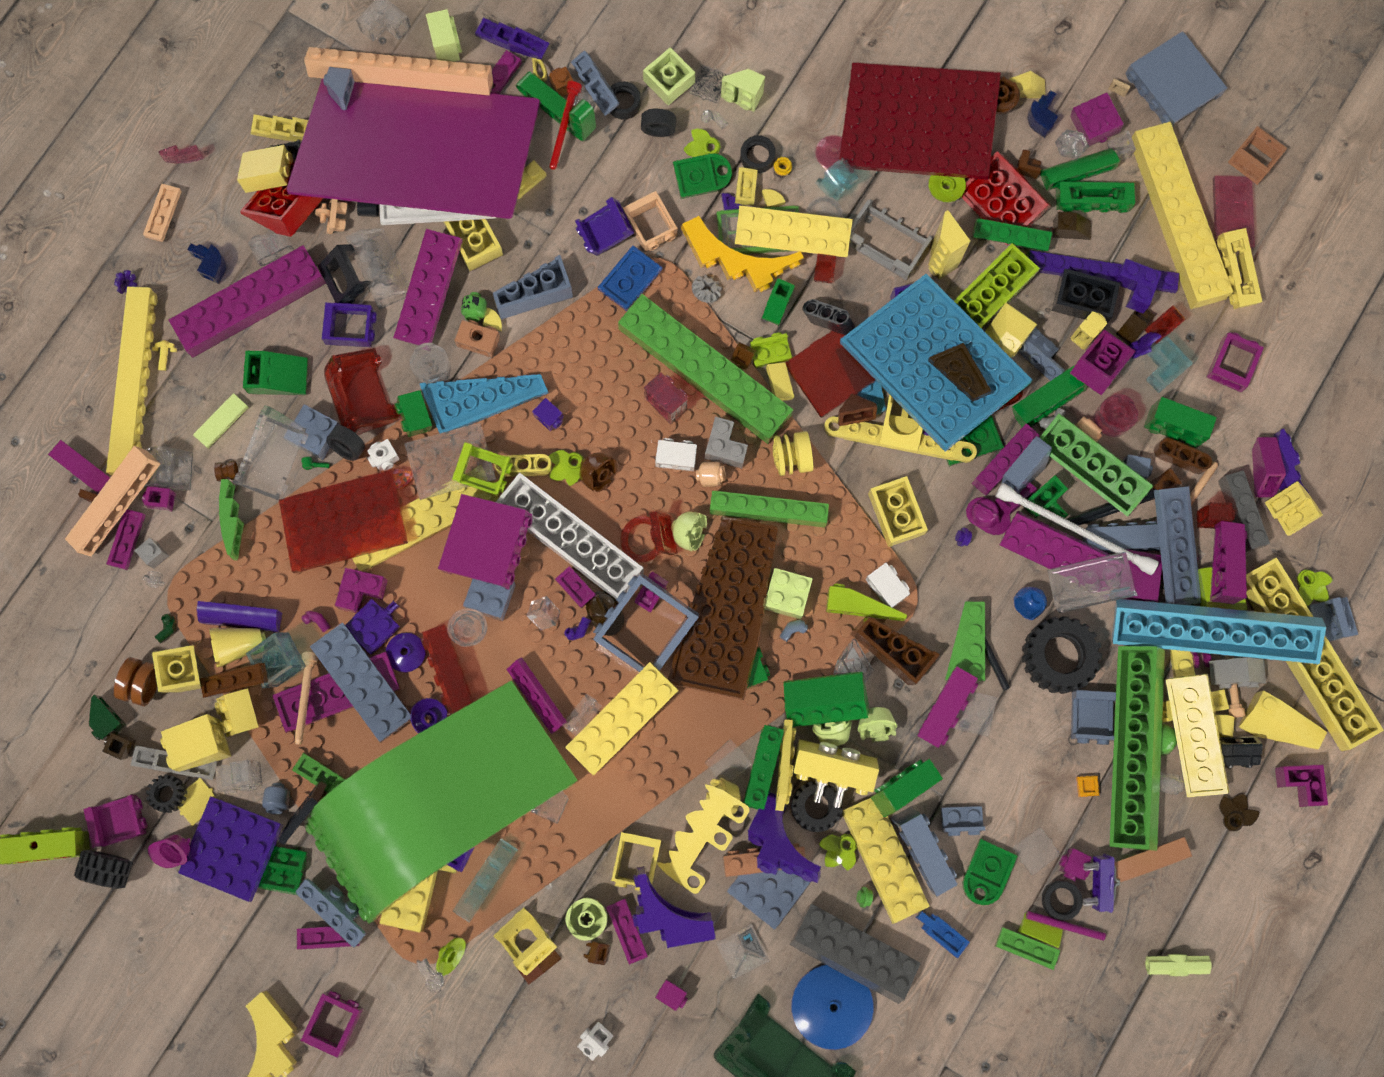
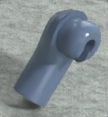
M803 620L789 622L779 638L788 642L793 633H805L808 630V625Z

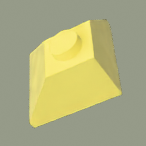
M1006 302L985 333L1012 358L1020 350L1037 326V323Z

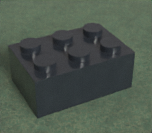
M1064 269L1059 276L1051 311L1084 320L1093 311L1103 315L1108 324L1113 317L1120 283Z

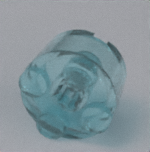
M842 158L824 172V178H819L815 184L830 200L836 202L846 189L850 190L856 184L859 177L850 164Z

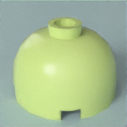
M692 511L681 514L673 521L671 526L675 543L683 549L696 551L704 540L705 535L702 532L703 528L707 529V518L703 514Z

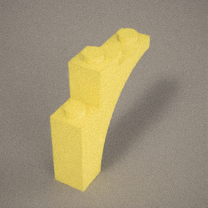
M266 990L246 1005L252 1016L257 1037L256 1055L247 1077H273L271 1073L274 1077H286L294 1070L292 1066L297 1061L282 1042L286 1044L295 1036L293 1032L297 1027Z

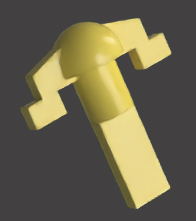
M163 340L155 343L152 351H158L161 348L158 370L166 371L168 349L170 348V352H177V348H175V344Z

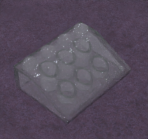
M481 423L404 443L420 500L470 487L455 482L452 478L464 442L489 451ZM470 456L465 475L486 482L496 479L491 462Z

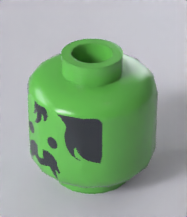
M471 292L470 295H466L462 299L461 314L467 321L479 322L486 314V299L481 297L480 293Z

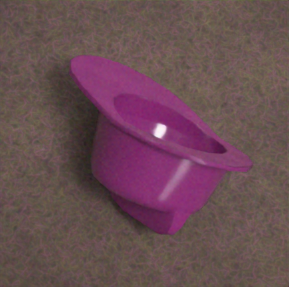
M977 497L971 500L967 506L966 516L968 520L991 535L1005 533L1011 523L1010 515L988 498Z
M172 834L164 840L152 843L148 848V855L155 864L163 868L183 865L187 862L191 839Z

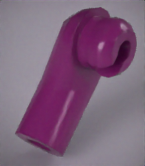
M309 610L301 617L305 624L310 622L316 623L322 632L331 627L321 613Z

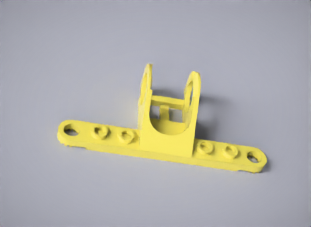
M890 394L883 426L860 422L839 426L840 428L837 431L830 430L829 424L833 422L838 423V417L828 418L824 426L826 434L832 437L952 461L969 463L975 459L977 454L976 447L972 443L958 441L945 452L930 436L922 434V427L914 419L908 418L909 414L904 409H902L901 416L891 415L893 397ZM968 448L972 455L965 457L962 455L961 450Z

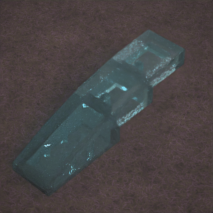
M500 839L462 895L453 912L470 923L518 849Z

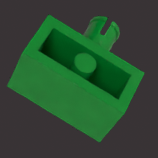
M1056 475L1027 499L1029 502L1031 501L1045 508V510L1047 509L1056 514V516L1063 517V519L1069 515L1057 503V499L1068 488ZM1024 507L1034 518L1040 515L1036 511L1034 512V510L1032 511Z

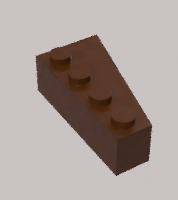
M871 617L862 619L851 632V635L908 686L916 685L940 655L935 651L925 648L924 645L908 639L907 636L893 631L890 627Z

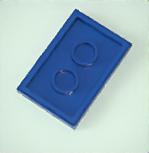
M632 245L597 289L625 311H628L662 271V267Z

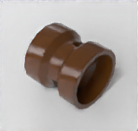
M235 460L228 461L227 464L222 462L214 464L215 477L218 482H221V479H228V477L231 480L239 478L238 465Z

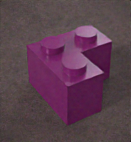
M345 568L335 606L340 610L358 613L363 595L383 599L388 580L383 576Z
M1324 765L1275 768L1277 788L1297 787L1299 807L1328 805Z

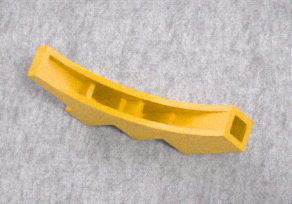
M700 216L683 223L681 226V230L700 268L706 266L708 269L716 265V261H718L727 280L732 278L734 281L738 280L745 273L754 292L760 290L762 293L770 289V285L774 281L772 276L776 278L784 273L783 270L789 267L791 270L801 265L800 262L804 258L801 251L777 258H757L737 252L719 241L707 229Z

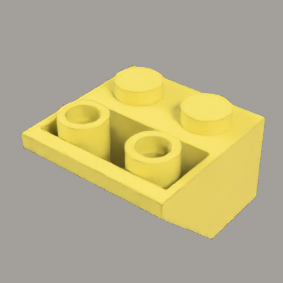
M248 688L225 694L216 699L215 709L217 714L221 715L222 722H220L222 733L226 734V737L258 728Z

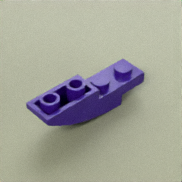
M1281 429L1273 437H1277L1286 475L1279 487L1282 492L1296 482H1299L1302 486L1303 484L1300 473L1295 469L1300 464V456L1291 444L1290 435L1286 433L1285 429Z

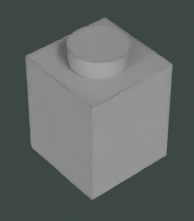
M148 538L134 550L153 569L169 557L158 542L151 538Z

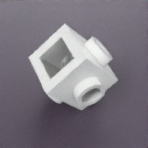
M388 439L383 442L374 443L371 445V449L367 450L370 455L367 458L373 468L377 467L379 471H386L392 468L394 463L400 460Z
M598 1022L591 1030L587 1028L580 1036L582 1041L577 1047L593 1061L597 1055L602 1057L609 1049L607 1044L613 1038V1035Z

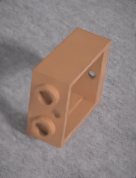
M1257 126L1228 163L1258 185L1287 148ZM1249 143L1272 159L1267 166L1244 150Z

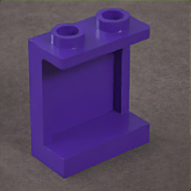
M613 197L606 200V206L584 220H575L576 230L585 241V249L588 253L596 256L634 234V230L620 202Z

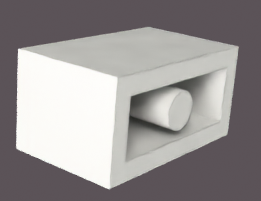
M669 438L658 440L656 467L694 472L697 445L693 444L692 441L686 440L682 441V443L674 442L673 439Z
M884 563L868 575L865 580L881 601L893 608L909 596L910 589L903 580L900 581L896 576L898 573L895 568Z

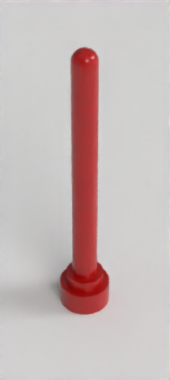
M568 81L566 86L568 97L550 162V169L552 170L557 168L570 119L569 113L573 108L575 97L578 96L582 89V84L575 81Z

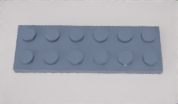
M1189 486L1154 490L1166 603L1179 605L1201 603Z
M343 622L310 646L380 743L411 721V714Z

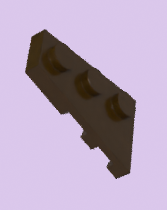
M964 343L929 357L928 361L971 401L974 402L991 394L990 387Z

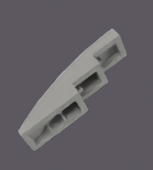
M135 746L131 766L213 780L217 761L178 772L169 768L166 757H168L167 751Z

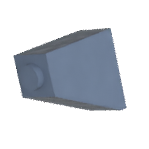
M1036 436L1004 474L1002 483L1012 487L1019 494L1046 468L1052 447Z

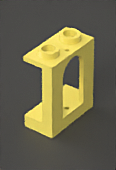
M525 908L516 913L494 935V938L503 945L514 960V965L526 976L557 948L538 921ZM530 929L537 940L522 953L516 945V937L520 931Z

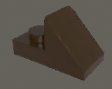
M1148 309L1144 313L1134 311L1116 335L1128 344L1134 342L1155 315Z

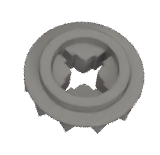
M705 274L701 277L698 276L693 281L692 292L700 301L712 303L720 297L721 287H719V281L713 280V276L707 277ZM704 286H706V287H708V286L710 287V286H711L710 290H708V289L702 290V289L704 288Z

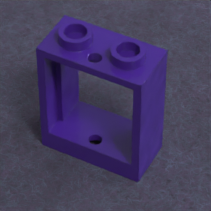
M325 302L322 330L323 342L325 345L371 347V342L375 340L373 323L377 321V313L374 312L371 305ZM336 314L367 315L365 339L334 337Z

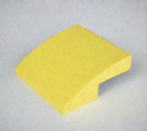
M1299 482L1292 484L1265 502L1273 518L1278 519L1285 533L1289 536L1323 516L1314 500Z

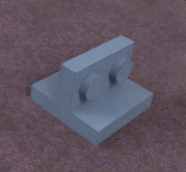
M1338 597L1307 606L1313 617L1323 618L1326 626L1325 636L1328 641L1358 635L1347 597Z

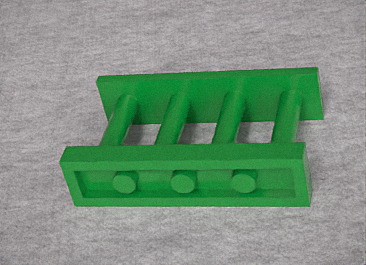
M764 725V728L761 730L743 803L749 808L756 810L759 808L764 810L784 733L783 729Z

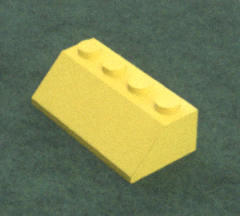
M948 210L944 213L933 239L928 263L929 271L938 280L958 268L970 243L969 238Z

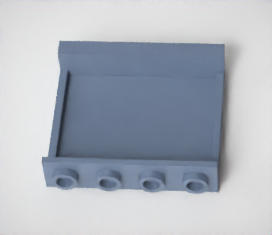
M1183 31L1130 64L1125 73L1129 82L1133 83L1137 88L1139 95L1145 98L1150 109L1158 115L1162 124L1171 122L1172 127L1176 122L1213 98L1216 100L1221 97L1227 89L1226 85Z

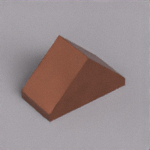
M851 394L839 409L838 425L844 426L875 420L877 413L876 403Z
M553 950L527 976L518 968L517 970L529 985L559 962L561 957L556 950Z

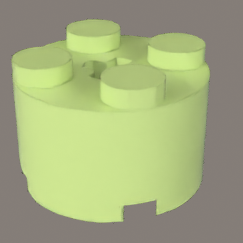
M593 898L577 900L570 906L566 914L568 930L574 937L580 940H592L598 937L605 930L608 922V915L604 905ZM586 913H589V917L592 918L588 925L582 920V916H585Z

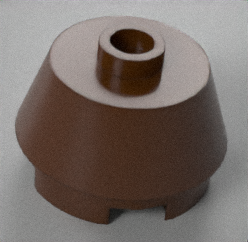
M1003 76L1000 77L996 114L999 115L1006 114L1012 110L1020 99V91L1017 84Z

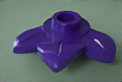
M1150 332L1140 337L1137 341L1130 343L1128 346L1135 351L1131 358H1138L1151 352L1152 343L1162 336L1158 333Z

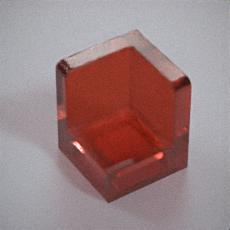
M817 254L814 273L815 282L832 284L836 256Z

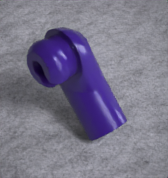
M582 617L577 627L565 630V637L573 641L584 637L591 620Z

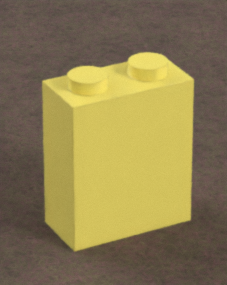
M285 145L244 152L241 158L237 181L245 193L286 186L290 177L291 163H293L292 154L288 152Z

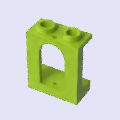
M464 442L452 480L499 496L500 492H504L507 483L504 481L506 473L510 474L513 463L510 462L511 458L508 456L505 457ZM470 456L498 465L502 470L499 481L490 483L465 475Z

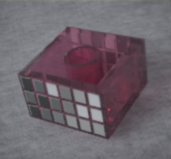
M660 372L644 387V398L671 425L687 410L688 396L681 388L677 389L673 385L674 381L667 374L664 376Z

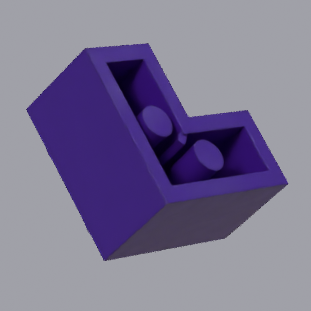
M1125 259L1115 279V282H1119L1121 287L1131 290L1125 307L1144 313L1151 304L1162 272Z

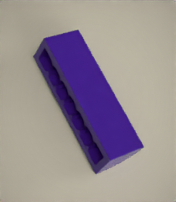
M204 601L197 602V618L201 624L235 628H257L262 631L271 632L280 631L282 612L276 609Z

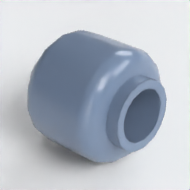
M273 783L272 786L265 788L262 806L266 809L267 813L282 814L283 811L288 809L290 791L284 787V784Z

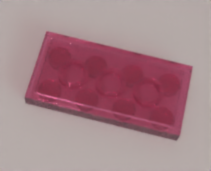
M1214 176L1213 204L1216 246L1219 235L1246 228L1250 248L1253 250L1255 248L1252 180L1248 177Z

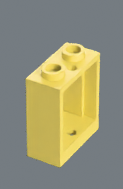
M621 832L611 881L615 882V886L627 888V884L635 886L634 880L618 877L626 841L655 847L648 877L651 884H653L661 840Z

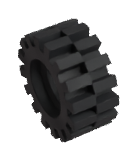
M160 775L158 779L154 778L152 780L154 782L153 785H148L150 791L146 790V794L149 795V797H146V800L157 811L172 813V810L177 811L179 810L178 806L182 807L184 805L181 803L182 800L186 801V797H184V794H187V790H184L186 786L176 777ZM170 786L173 789V796L169 801L164 802L160 798L161 790L164 787Z

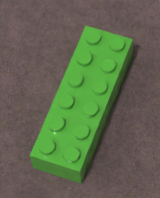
M1058 414L1039 437L1052 447L1051 458L1127 517L1131 515L1155 486L1062 414Z

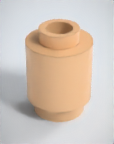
M1084 416L1076 424V426L1096 441L1102 437L1100 434L1102 429L1090 418L1087 419Z

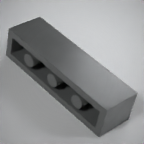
M1244 470L1226 475L1218 480L1232 522L1245 524V530L1247 531L1245 541L1246 552L1257 550L1270 544Z

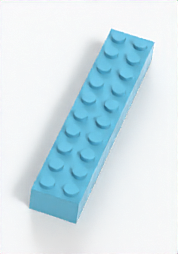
M1116 599L1112 642L1119 645L1157 646L1170 650L1320 664L1326 626L1323 618Z

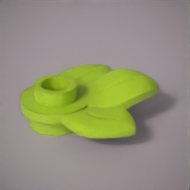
M703 129L691 130L694 141L688 143L683 149L687 155L696 157L719 153L721 146L716 138L710 137L708 132ZM713 144L715 149L709 150L708 145Z
M559 450L548 456L551 462L555 464L550 473V479L555 481L566 479L569 486L578 482L580 478V464L584 459L581 454L576 452L569 454L564 450ZM572 460H578L577 465H572L571 462Z
M1303 570L1298 574L1297 582L1300 586L1298 593L1306 606H1309L1313 600L1318 602L1329 600L1326 585H1329L1333 580L1327 573L1322 571L1314 573L1311 570ZM1305 576L1309 579L1308 583L1304 581Z
M844 834L840 837L829 835L821 840L819 843L820 847L827 850L825 855L826 867H836L842 864L844 869L849 871L855 865L856 856L854 851L857 845L852 835ZM844 841L850 842L849 848H844Z

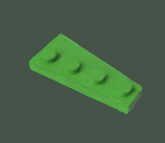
M965 602L945 680H948L955 666L978 678L977 681H985V602Z

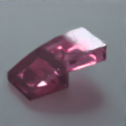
M177 145L158 151L159 155L167 163H191L204 159L197 145L183 150H179Z

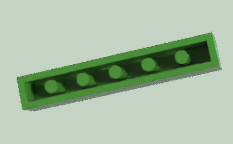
M712 490L709 514L825 528L829 504Z

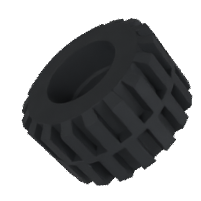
M816 781L802 785L793 795L791 803L792 815L797 824L803 829L811 832H822L832 828L840 820V815L843 812V801L840 808L833 806L837 791L829 783L824 786L822 794L827 800L829 808L827 814L822 818H812L805 810L806 800L816 793L818 785Z
M94 850L81 851L74 877L90 884L122 889L126 887L133 863L129 859Z

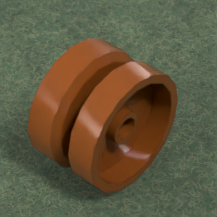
M133 657L127 658L121 665L115 679V698L127 702L131 700L133 704L147 706L158 687L154 664L150 662L143 664L142 660Z

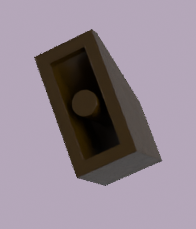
M1058 212L1053 219V238L1090 240L1091 221L1078 213Z

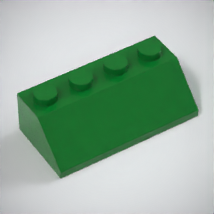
M863 671L783 682L787 720H793L792 727L868 718L869 702Z

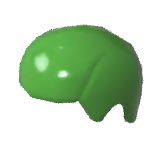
M1162 723L1161 756L1170 754L1176 748L1177 739L1175 730L1171 726Z

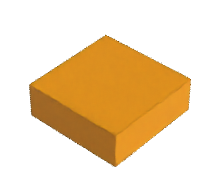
M1098 776L1076 777L1078 797L1100 796Z

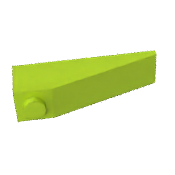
M833 584L828 589L826 612L896 621H905L907 618L906 614L850 588H845L843 584Z

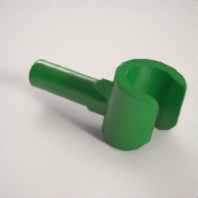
M311 457L301 459L305 470H311L316 467L329 468V463H313Z

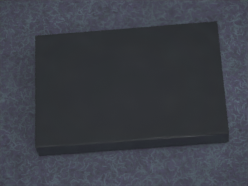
M322 779L317 783L288 820L278 839L280 843L285 845L318 803L328 784Z

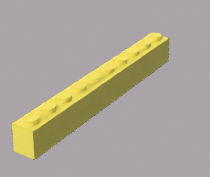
M127 287L106 469V473L111 476L134 446L142 448L140 442V435L143 434L144 430L142 416L146 412L144 398L148 394L146 380L150 375L148 362L152 357L150 343L154 339L152 325L155 324L154 307L158 302L154 291L146 287Z

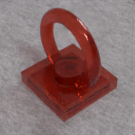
M655 511L649 513L650 517L638 516L631 519L621 532L620 543L623 552L635 562L640 563L651 561L659 553L667 555L678 554L673 531H671V516ZM638 524H648L652 527L650 535L655 546L649 553L644 555L634 553L628 544L629 533Z

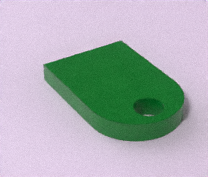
M711 153L673 161L681 199L721 191L729 184L732 176L729 161L719 154ZM721 166L725 167L727 169V174L719 175L717 173V168Z
M979 839L962 881L966 897L978 905H990L996 902L1004 891L1018 856ZM977 888H981L984 891V897L981 900H977L974 897V891Z

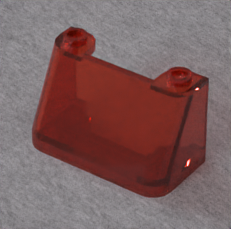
M375 348L332 355L324 368L325 380L340 424L351 429L357 435L389 425L400 418V414L396 412L395 405L393 403L388 404L377 373L382 361Z

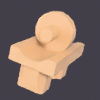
M332 199L329 203V210L325 203L322 204L321 208L315 210V215L320 217L321 223H326V218H328L327 234H332L333 231H344L346 221L336 218V213L345 215L348 203Z

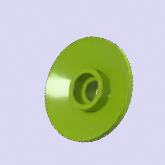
M931 175L928 187L935 199L949 203L958 200L963 195L966 182L965 178ZM947 185L949 189H944L943 186Z
M456 937L440 949L436 963V971L439 975H448L457 967L465 952L466 944L464 939Z

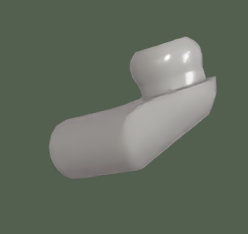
M1057 408L1054 417H1044L1040 420V427L1047 429L1058 414L1065 416L1066 411Z

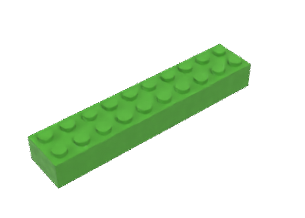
M643 294L640 295L618 321V329L765 443L769 444L792 416L793 409Z
M1118 646L1110 847L1157 851L1165 650L1157 646Z

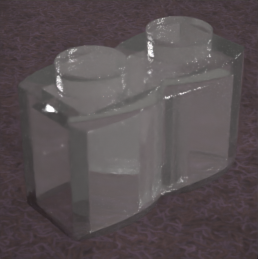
M268 230L265 235L252 237L248 242L260 267L270 264L277 258L294 250L287 236L277 234L271 230Z

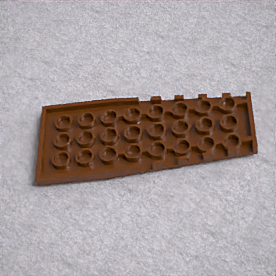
M722 516L719 529L714 535L715 540L712 549H709L708 552L709 557L706 566L703 567L701 572V580L695 588L693 602H690L689 605L690 608L699 613V617L676 647L668 680L673 685L744 700L760 639L778 528L774 525Z

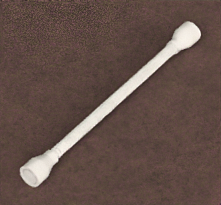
M1004 483L1000 485L995 497L1003 501L1020 504L1032 511L1034 510V512L1036 511V513L1043 517L1045 516V518L1047 517L1049 520L1052 519V521L1059 525L1061 524V526L1063 525V527L1077 534L1079 533V535L1095 543L1097 542V544L1104 548L1106 547L1110 551L1113 550V552L1131 560L1141 571L1149 575L1155 572L1158 561L1150 557L1133 554L1120 546L1117 547V545L1110 541L1108 542V540L1106 541V539L1092 532L1090 533V531L1076 524L1074 525V523L1065 520V518L1063 519L1059 515L1056 516V514L1049 510L1047 511V509L1045 510V508L1031 501L1029 502V500L1021 497L1022 495L1016 493L1012 487Z

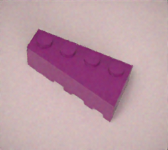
M1221 521L1215 525L1210 602L1235 604L1247 598L1245 550L1247 531L1245 530V524Z

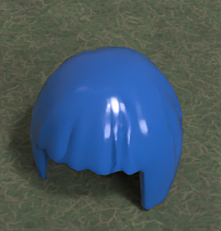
M1024 587L1013 598L1015 609L1028 620L1036 619L1047 606L1045 593L1037 587Z

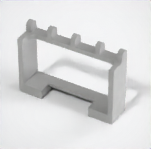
M867 200L852 223L849 246L904 280H907L934 237L931 235L927 239L917 234L919 231L918 227L911 231L901 225L903 218L900 217L896 222L885 215L888 209L884 208L882 212H879L871 206L873 200ZM866 212H869L923 245L910 266L899 259L893 261L865 244L864 238L854 233Z

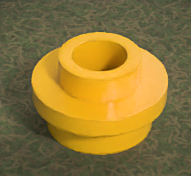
M780 157L774 162V171L778 175L785 176L791 172L792 162L788 158ZM784 165L786 169H781L780 166Z

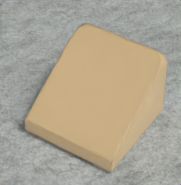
M1113 78L1108 89L1125 97L1131 86Z

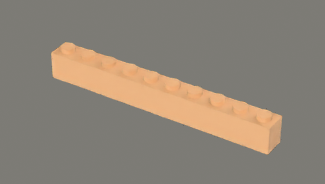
M314 47L308 48L304 59L308 77L324 78L329 67L351 69L354 82L479 95H490L493 85L491 65Z

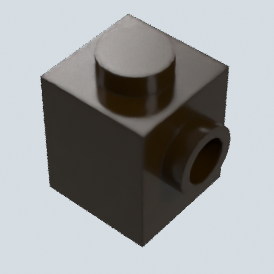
M119 732L111 733L104 742L102 752L119 760L127 759L136 740Z

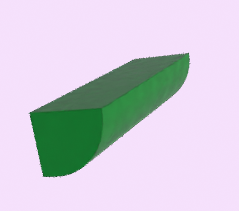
M1108 148L1041 169L1040 176L1046 191L1055 189L1059 182H1077L1115 170L1120 160L1116 152L1112 148Z
M1074 366L1012 406L1013 414L1021 427L1025 424H1028L1030 427L1034 426L1042 418H1046L1055 412L1057 408H1061L1086 391L1087 385L1070 374Z

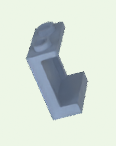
M1075 690L1072 692L1071 739H1076L1077 743L1089 744V740L1097 741L1099 745H1109V742L1114 741L1113 701H1116V692Z

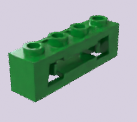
M1059 182L1056 187V210H1062L1063 212L1081 210V212L1099 211L1107 213L1118 211L1119 213H1126L1131 211L1135 205L1134 183ZM1079 196H1090V197H1082L1081 199H1077Z

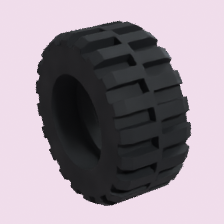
M1069 616L1053 617L1037 625L1027 635L1026 643L1022 647L1024 652L1022 663L1026 664L1024 670L1026 674L1029 673L1031 675L1030 680L1033 683L1037 682L1039 684L1038 687L1043 690L1048 689L1050 693L1060 692V694L1073 692L1088 685V682L1096 677L1095 673L1101 667L1099 660H1102V653H1099L1101 644L1100 642L1096 643L1095 637L1097 635L1095 632L1091 633L1086 623L1082 625L1079 619H1069ZM1052 638H1065L1075 646L1078 653V663L1073 671L1059 673L1053 670L1047 663L1045 646Z

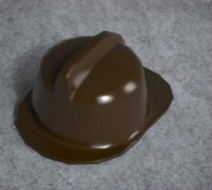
M605 591L594 592L595 597L586 604L587 613L595 628L599 623L603 624L607 619L605 614L610 607L615 608L618 604L616 599ZM622 611L604 635L612 636L621 631L624 626Z

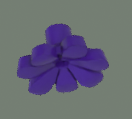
M124 270L123 273L118 272L116 274L114 285L118 287L117 292L120 294L126 293L127 287L138 286L137 283L133 282L136 279V275L131 274L130 270Z

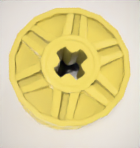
M807 431L794 433L793 442H790L787 434L783 435V443H781L779 435L774 436L773 458L779 476H785L786 466L789 475L793 474V465H797L800 473L813 471L812 449Z

